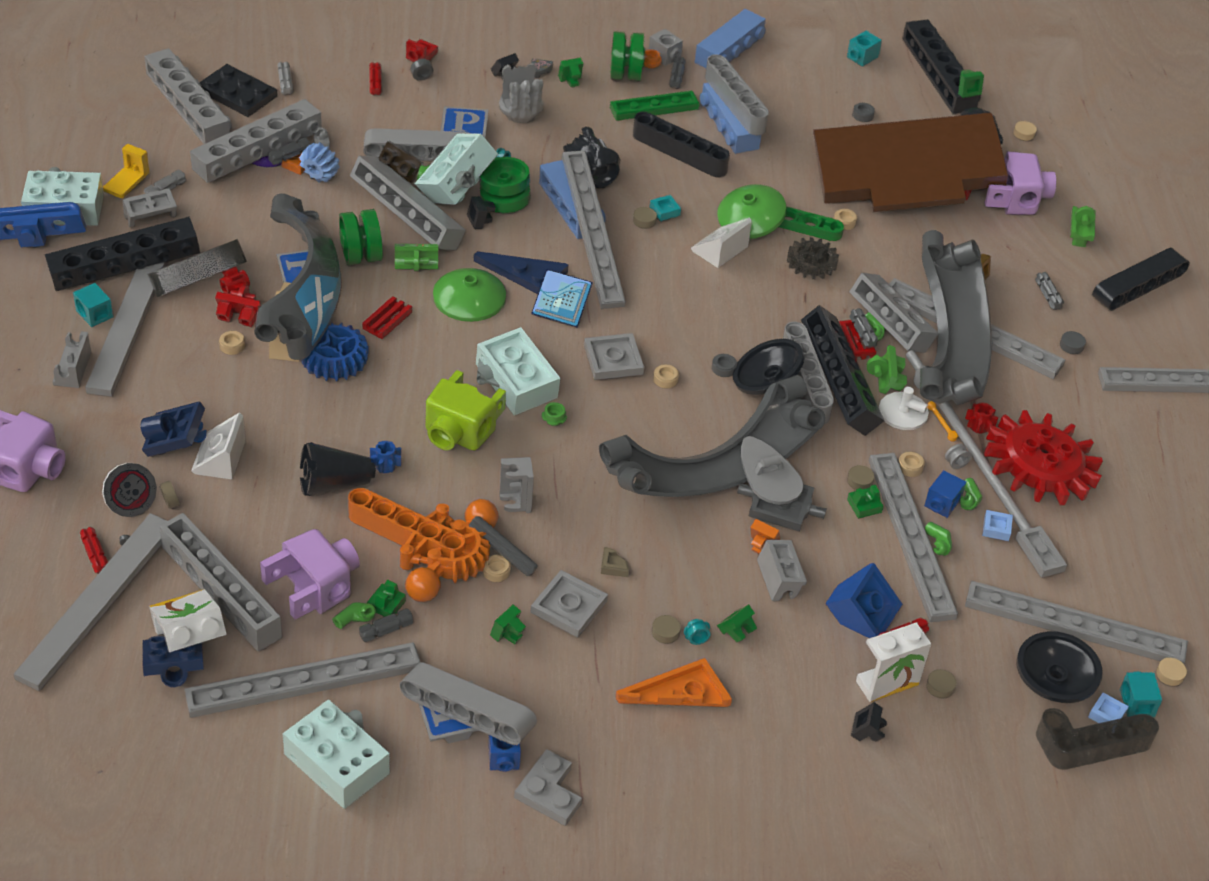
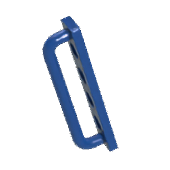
M74 202L0 208V240L17 238L14 230L6 228L8 224L13 225L14 219L38 218L45 236L83 233L86 231V223L81 208ZM60 220L63 221L65 225L59 226L56 225L53 221Z

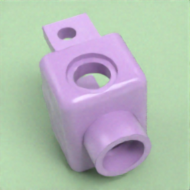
M1007 151L1004 158L1008 174L1007 184L989 185L985 207H1004L1007 215L1036 214L1041 198L1052 199L1054 197L1056 174L1055 172L1041 171L1039 159L1035 154Z
M0 410V486L20 492H27L40 476L49 480L56 479L64 467L65 452L57 448L53 425L24 411L15 416Z
M312 529L283 542L281 552L261 561V578L265 585H268L285 575L289 577L295 586V594L289 596L290 615L296 620L315 609L319 614H322L347 599L351 594L350 572L360 566V561L355 548L346 538L331 544L319 530Z

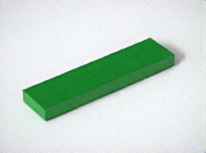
M693 90L610 101V109L616 121L634 119L638 112H648L656 116L699 110L700 105Z

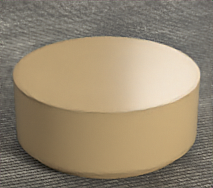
M1020 121L1016 123L1013 133L1016 138L1029 141L1034 139L1037 128L1030 122Z
M840 209L835 212L834 219L843 223L844 230H850L856 226L857 215L852 210Z
M237 331L223 333L219 338L220 349L223 353L229 355L241 353L245 348L243 334Z
M660 365L654 370L653 380L657 386L672 388L677 385L679 372L674 366Z
M915 452L903 453L898 461L902 473L906 476L916 477L923 472L925 461L921 455Z
M501 555L489 556V560L485 561L483 569L484 577L492 582L506 580L510 575V562Z
M1165 658L1160 661L1156 674L1158 679L1164 684L1178 686L1184 681L1187 669L1181 661L1175 658Z

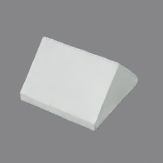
M750 218L722 226L695 244L691 249L695 254L719 268L748 247L752 221Z
M241 413L234 415L206 433V438L201 443L191 472L197 475L233 479L245 444L244 418Z

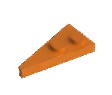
M705 658L616 691L618 703L728 707L731 706L732 701L729 693Z

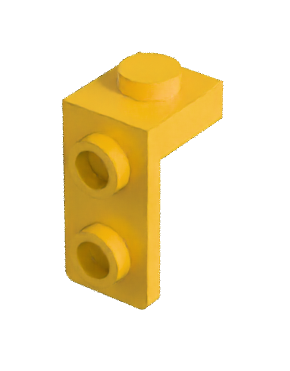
M128 143L122 148L124 168L103 186L104 192L119 198H124L150 173L147 151Z

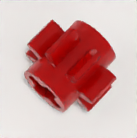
M236 266L223 271L224 277L219 279L222 291L230 294L232 289L239 291L241 285H248L250 287L247 273L243 269L238 271Z
M974 403L972 410L967 409L965 419L969 420L967 427H970L973 432L979 434L989 432L991 426L996 427L998 417L995 416L996 409H993L987 403Z

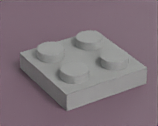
M633 333L584 338V348L594 380L643 375L644 366Z
M560 570L531 605L530 613L578 638L606 604L608 594Z

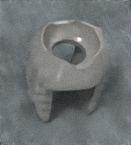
M534 63L528 64L527 67L518 66V68L514 67L513 69H511L510 65H506L502 70L503 93L500 97L499 107L510 121L528 123L533 121L543 111L544 103L541 95L543 80L535 79L536 66Z

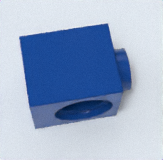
M943 470L929 488L924 506L948 518L960 502V497L963 496L966 481Z
M488 735L490 770L503 772L520 770V743L512 745Z

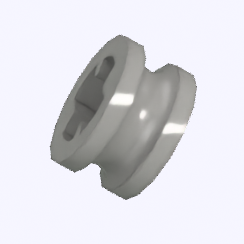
M963 444L952 446L945 454V459L950 462V466L953 469L964 467L972 457Z

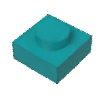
M671 195L650 200L649 207L656 212L657 218L660 221L681 215V207Z

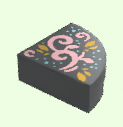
M532 59L531 61L536 66L535 78L540 77V74L546 72L548 74L553 69V61Z

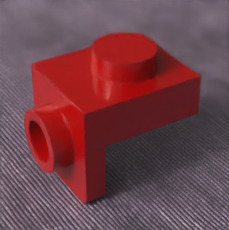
M410 39L406 41V59L415 62L419 59H427L430 61L438 54L437 45L419 39L417 42Z

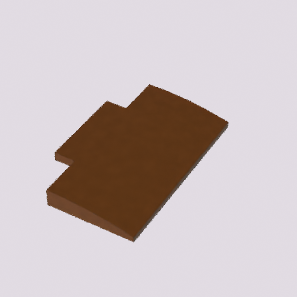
M992 112L813 130L824 204L871 199L873 212L964 204L966 199L964 190L985 189L989 185L1007 184V169Z

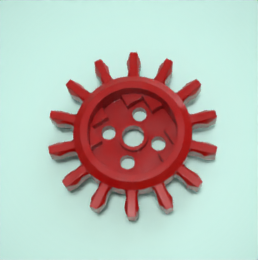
M1022 410L1018 419L1019 425L1005 414L1001 417L998 424L999 428L991 426L986 437L991 442H988L984 456L1002 459L996 461L992 473L998 475L1010 472L1014 476L1010 490L1015 492L1023 484L1035 489L1034 501L1039 503L1044 497L1045 492H1054L1061 506L1066 504L1070 496L1068 489L1081 501L1086 499L1091 489L1090 487L1096 489L1102 476L1096 472H1098L1103 459L1101 457L1085 455L1090 452L1094 442L1092 439L1076 442L1072 438L1076 427L1074 424L1071 423L1062 431L1052 426V414L1047 413L1042 423H1033L1028 411Z

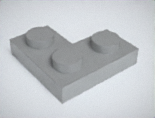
M547 749L514 792L515 799L564 826L568 824L582 802L581 797L559 786L570 772L572 763Z

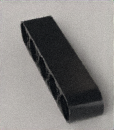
M638 112L634 116L633 137L637 141L713 177L720 178L727 174L730 157L727 149L651 113Z
M1167 248L1101 281L1094 288L1092 296L1110 311L1115 310L1182 276L1188 269L1190 262L1173 248Z

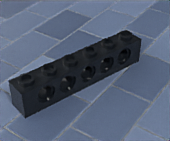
M930 20L906 22L902 40L951 113L960 114L965 109L977 108L981 95L962 98L958 94L961 71L964 69Z
M189 216L47 253L45 258L55 291L135 271L136 269H142L146 266L199 254L200 249L197 235Z
M818 305L803 317L801 321L807 328L819 362L847 424L866 436L885 420L837 317Z

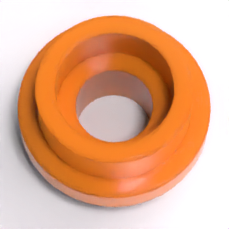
M653 49L645 50L644 66L649 69L660 66L662 62L660 53Z

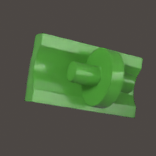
M1073 206L1070 237L1074 246L1086 247L1087 241L1094 240L1096 210L1091 207L1084 206L1078 208Z
M395 244V269H414V271H419V269H438V244Z
M888 345L884 356L874 355L873 358L867 361V371L878 377L880 393L886 394L890 388L901 391L907 384V376L901 374L906 365L905 358L896 355L894 346Z

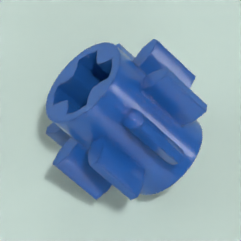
M392 441L378 442L376 448H370L371 462L375 463L379 473H392L396 466H401V447L396 448Z

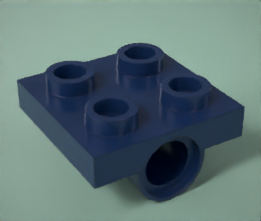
M199 401L156 412L153 416L143 418L140 427L142 435L146 440L142 451L149 457L192 446L205 407Z
M153 636L148 640H143V675H160L162 682L166 686H181L187 680L188 671L204 670L202 642L169 652L164 636ZM176 666L179 667L180 670L172 672L169 671L168 668Z

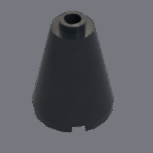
M312 442L303 445L300 469H303L304 478L300 477V485L304 496H314L369 484L371 478H375L376 466L375 463L371 462L370 457Z

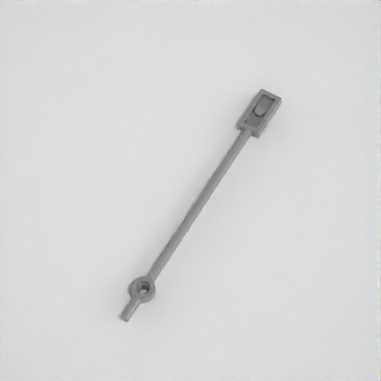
M910 350L906 353V357L916 371L914 384L920 389V369L925 366L915 351ZM949 402L938 404L1010 515H1013V520L1021 530L1017 532L1015 539L1040 577L1043 578L1065 572L1067 564L1042 526L1034 528L1030 526L998 476L992 473V467Z

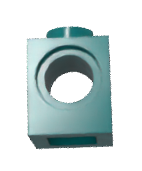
M866 30L850 39L847 57L863 67L879 57L882 40Z
M96 283L73 292L75 309L90 327L113 318L111 299Z
M1140 671L1126 673L1120 687V693L1123 703L1129 706L1126 712L1127 717H1155L1162 702L1155 673Z

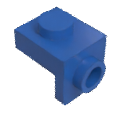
M38 218L14 219L12 227L20 247L45 246L47 236L44 235Z

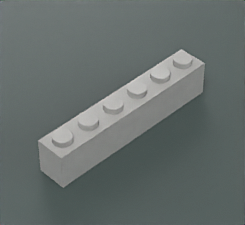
M358 156L350 174L355 181L430 244H438V249L457 250L466 231L461 225L388 165L379 161V158Z

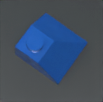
M870 563L837 585L827 600L826 605L841 625L867 638H872L887 630L901 608L902 602L875 563Z

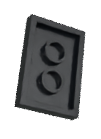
M225 64L199 82L202 89L207 91L213 100L246 117H250L278 96L276 88L229 64Z

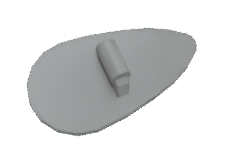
M751 436L743 439L741 461L747 481L753 492L760 499L772 504H789L797 500L802 494L803 481L793 466L765 442Z

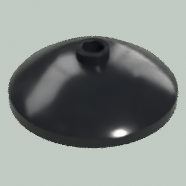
M774 339L763 342L740 358L737 362V367L733 371V381L737 388L744 393L764 395L773 383L798 375L804 364V352L796 341L790 339Z
M1046 631L1032 635L1024 641L1017 655V670L1023 682L1039 696L1054 702L1075 703L1083 701L1097 691L1102 680L1103 669L1095 651L1081 639L1067 633Z

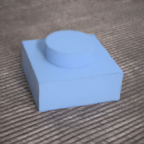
M986 510L982 536L1009 541L1013 515Z
M1102 693L1090 711L1088 718L1114 732L1129 706Z

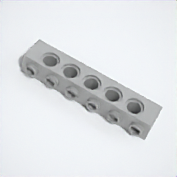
M169 48L145 55L147 75L203 144L230 133L232 128L230 118L222 113L219 105L212 101L209 93L202 89L199 81L192 77L189 69L182 65L177 55L175 56Z
M303 99L190 150L192 170L207 183L216 180L262 157L268 156V153L275 149L279 150L282 146L315 134L316 129L322 128L321 112L306 99Z
M184 513L159 526L162 548L201 590L205 589L220 607L221 612L258 652L282 638L280 615Z

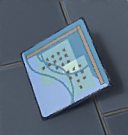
M546 269L531 314L578 328L593 282Z

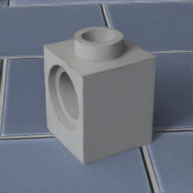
M664 29L650 36L649 49L658 51L662 58L661 63L667 66L674 62L675 57L679 56L681 58L683 41L667 29Z

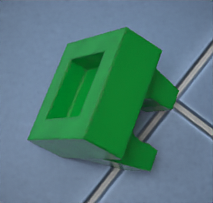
M581 57L560 62L558 77L561 82L567 81L570 87L579 86L578 79H581L584 65Z
M962 70L958 94L962 98L982 95L984 74L981 71Z
M871 485L870 488L866 489L859 488L854 492L848 493L847 501L858 519L882 513L883 504L880 501V491L876 485Z
M387 580L385 584L382 583L367 603L372 604L376 609V613L383 617L393 613L396 615L406 602V594L398 590L396 583Z
M512 604L495 620L490 636L497 642L504 637L515 645L522 638L523 635L521 633L526 628L519 620L521 610Z
M748 604L734 611L721 621L717 627L722 634L728 633L736 642L742 641L746 638L742 632V627L748 634L757 629L752 618L755 612Z

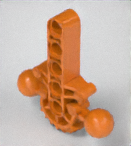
M365 488L353 489L348 495L349 519L353 523L401 545L400 567L402 569L410 570L414 564H427V568L420 567L414 569L408 574L405 588L408 596L413 600L428 602L434 599L441 588L440 577L451 579L454 583L458 579L466 582L469 576L476 578L478 572H483L485 561L489 560L490 544L488 540L483 539V536L486 534L485 532H478L475 528L469 527V524L473 518L479 516L493 528L496 526L499 514L496 505L489 500L477 499L471 502L464 513L465 521L454 520L449 516V506L444 503L438 504L436 510L425 517Z

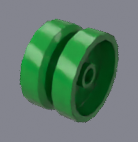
M614 31L610 79L621 80L624 77L625 67H628V79L630 81H641L645 59L644 33L633 32L630 36V44L626 46L625 32Z
M497 157L493 159L479 176L480 197L483 201L493 202L496 207L495 212L513 213L528 205L531 199L529 166L524 161L512 157Z
M375 209L362 210L359 214V223L353 211L340 213V242L347 266L360 264L363 254L368 263L382 261V237Z

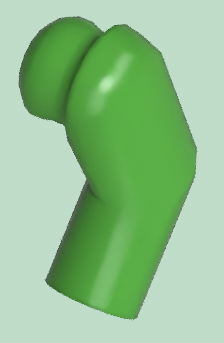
M870 312L866 313L865 317L874 330L878 341L883 339L886 328Z
M967 478L964 480L966 481L964 489L966 495L960 497V503L963 509L974 510L983 497L974 479Z
M929 522L925 526L926 534L936 539L934 543L936 547L933 548V551L937 555H947L952 549L950 531L933 522Z
M355 602L334 616L332 621L339 629H342L351 621L368 622L374 618L376 609L370 603Z

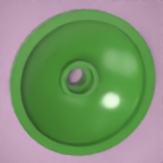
M760 184L745 185L733 190L723 198L717 210V217L721 227L750 218L752 225L749 239L758 238L771 233L781 225L786 216V202L782 194L772 187Z
M461 268L443 275L436 282L433 289V300L436 307L450 318L468 322L481 321L496 315L503 308L506 301V290L503 283L487 271L477 268Z

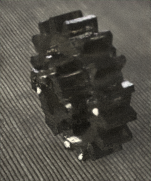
M810 237V240L806 241L804 238H801L800 243L794 241L793 246H789L787 262H789L790 269L795 268V274L803 273V278L810 275L813 280L816 279V276L824 279L825 274L831 276L833 271H836L839 254H836V248H830L831 243L823 244L822 239L814 241V238Z

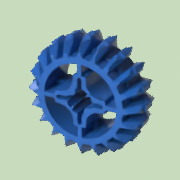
M332 322L318 344L311 351V354L307 358L301 359L303 367L307 368L308 373L315 374L316 378L323 376L326 381L329 378H334L336 382L338 378L347 380L349 375L356 376L358 371H363L364 365L367 364L369 347L367 346L365 336L361 335L359 329L354 330L352 325L344 327L343 323L334 325Z

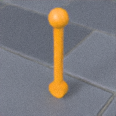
M933 401L928 402V410L933 411L947 431V438L950 441H956L958 434L956 431L951 430L936 408V403Z

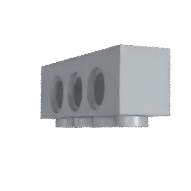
M861 273L849 291L907 351L914 350L915 352L926 353L939 334L880 275Z

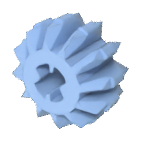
M321 142L309 145L299 157L301 160L300 166L305 169L304 173H308L310 178H315L317 182L331 180L340 168L338 164L340 160L334 156L335 152L329 150V146L324 147Z

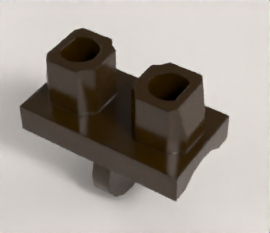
M387 141L378 157L379 161L388 165L410 183H413L420 166L423 165L422 161L391 141Z

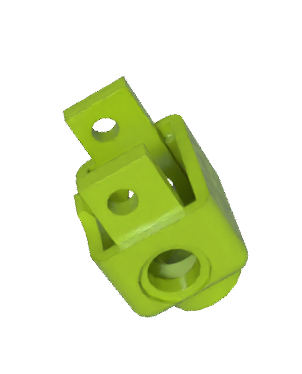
M456 370L449 380L441 379L426 400L425 426L430 441L443 450H451L456 444L472 451L477 450L496 430V420L505 410L506 391L499 388L492 398L484 396L476 387L467 383L463 384V372Z

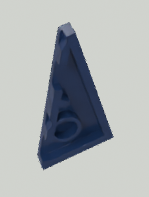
M477 251L474 254V262L538 295L548 270L565 275L569 267L566 263Z

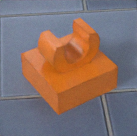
M758 519L754 520L750 527L751 537L753 538L751 543L753 546L752 551L760 554L766 540H780V532L778 529Z

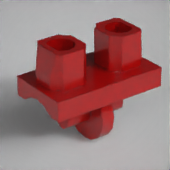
M241 285L239 291L232 289L230 294L217 291L215 296L218 304L216 315L219 320L228 322L231 320L233 313L240 314L238 318L239 323L243 326L252 327L256 321V315L261 307V303L256 300L255 294L249 293L248 285Z

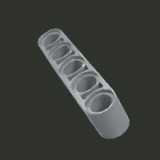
M717 54L709 56L705 74L706 81L747 132L752 135L764 134L768 120V109L724 56Z
M374 128L367 130L365 133L363 151L368 157L378 158L387 141H391L420 161H434L456 134L471 133Z
M789 322L785 326L783 339L796 341L801 346L805 356L804 364L798 375L804 379L807 393L801 399L811 401L812 407L822 409L825 413L824 424H826L830 420L834 402L832 393L807 328L800 322Z
M423 662L418 663L399 685L403 695L411 701L512 745H518L537 723L534 712L528 707Z

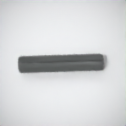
M479 516L472 519L469 527L475 528L478 532H485L486 534L483 536V539L488 540L493 549L523 574L531 576L536 571L538 565Z

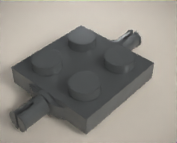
M740 483L737 494L752 498L749 517L799 532L803 521L808 515L824 519L827 508L812 505L815 488L804 484L802 494L797 500L789 504L780 505L768 503L760 499L750 486Z

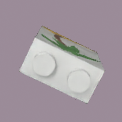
M205 589L149 606L155 632L157 635L164 634L169 652L226 635L220 607Z
M917 622L867 639L866 644L877 659L876 668L858 674L856 682L869 702L919 685L931 642Z

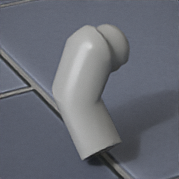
M325 128L316 129L314 143L318 144L321 142L324 147H330L327 130Z

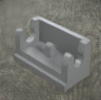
M170 188L123 199L125 220H128L129 228L135 226L134 220L170 212L171 218L176 217L177 205Z
M81 331L80 342L72 340L71 332L67 333L65 338L66 346L61 360L53 371L54 386L79 388L91 354L88 332Z
M531 457L501 459L500 500H514L516 502L515 504L504 505L505 511H526V513H531L534 479Z
M766 540L757 561L772 601H779L783 597L784 592L790 591L789 597L794 599L801 587L806 585L807 581L791 540Z

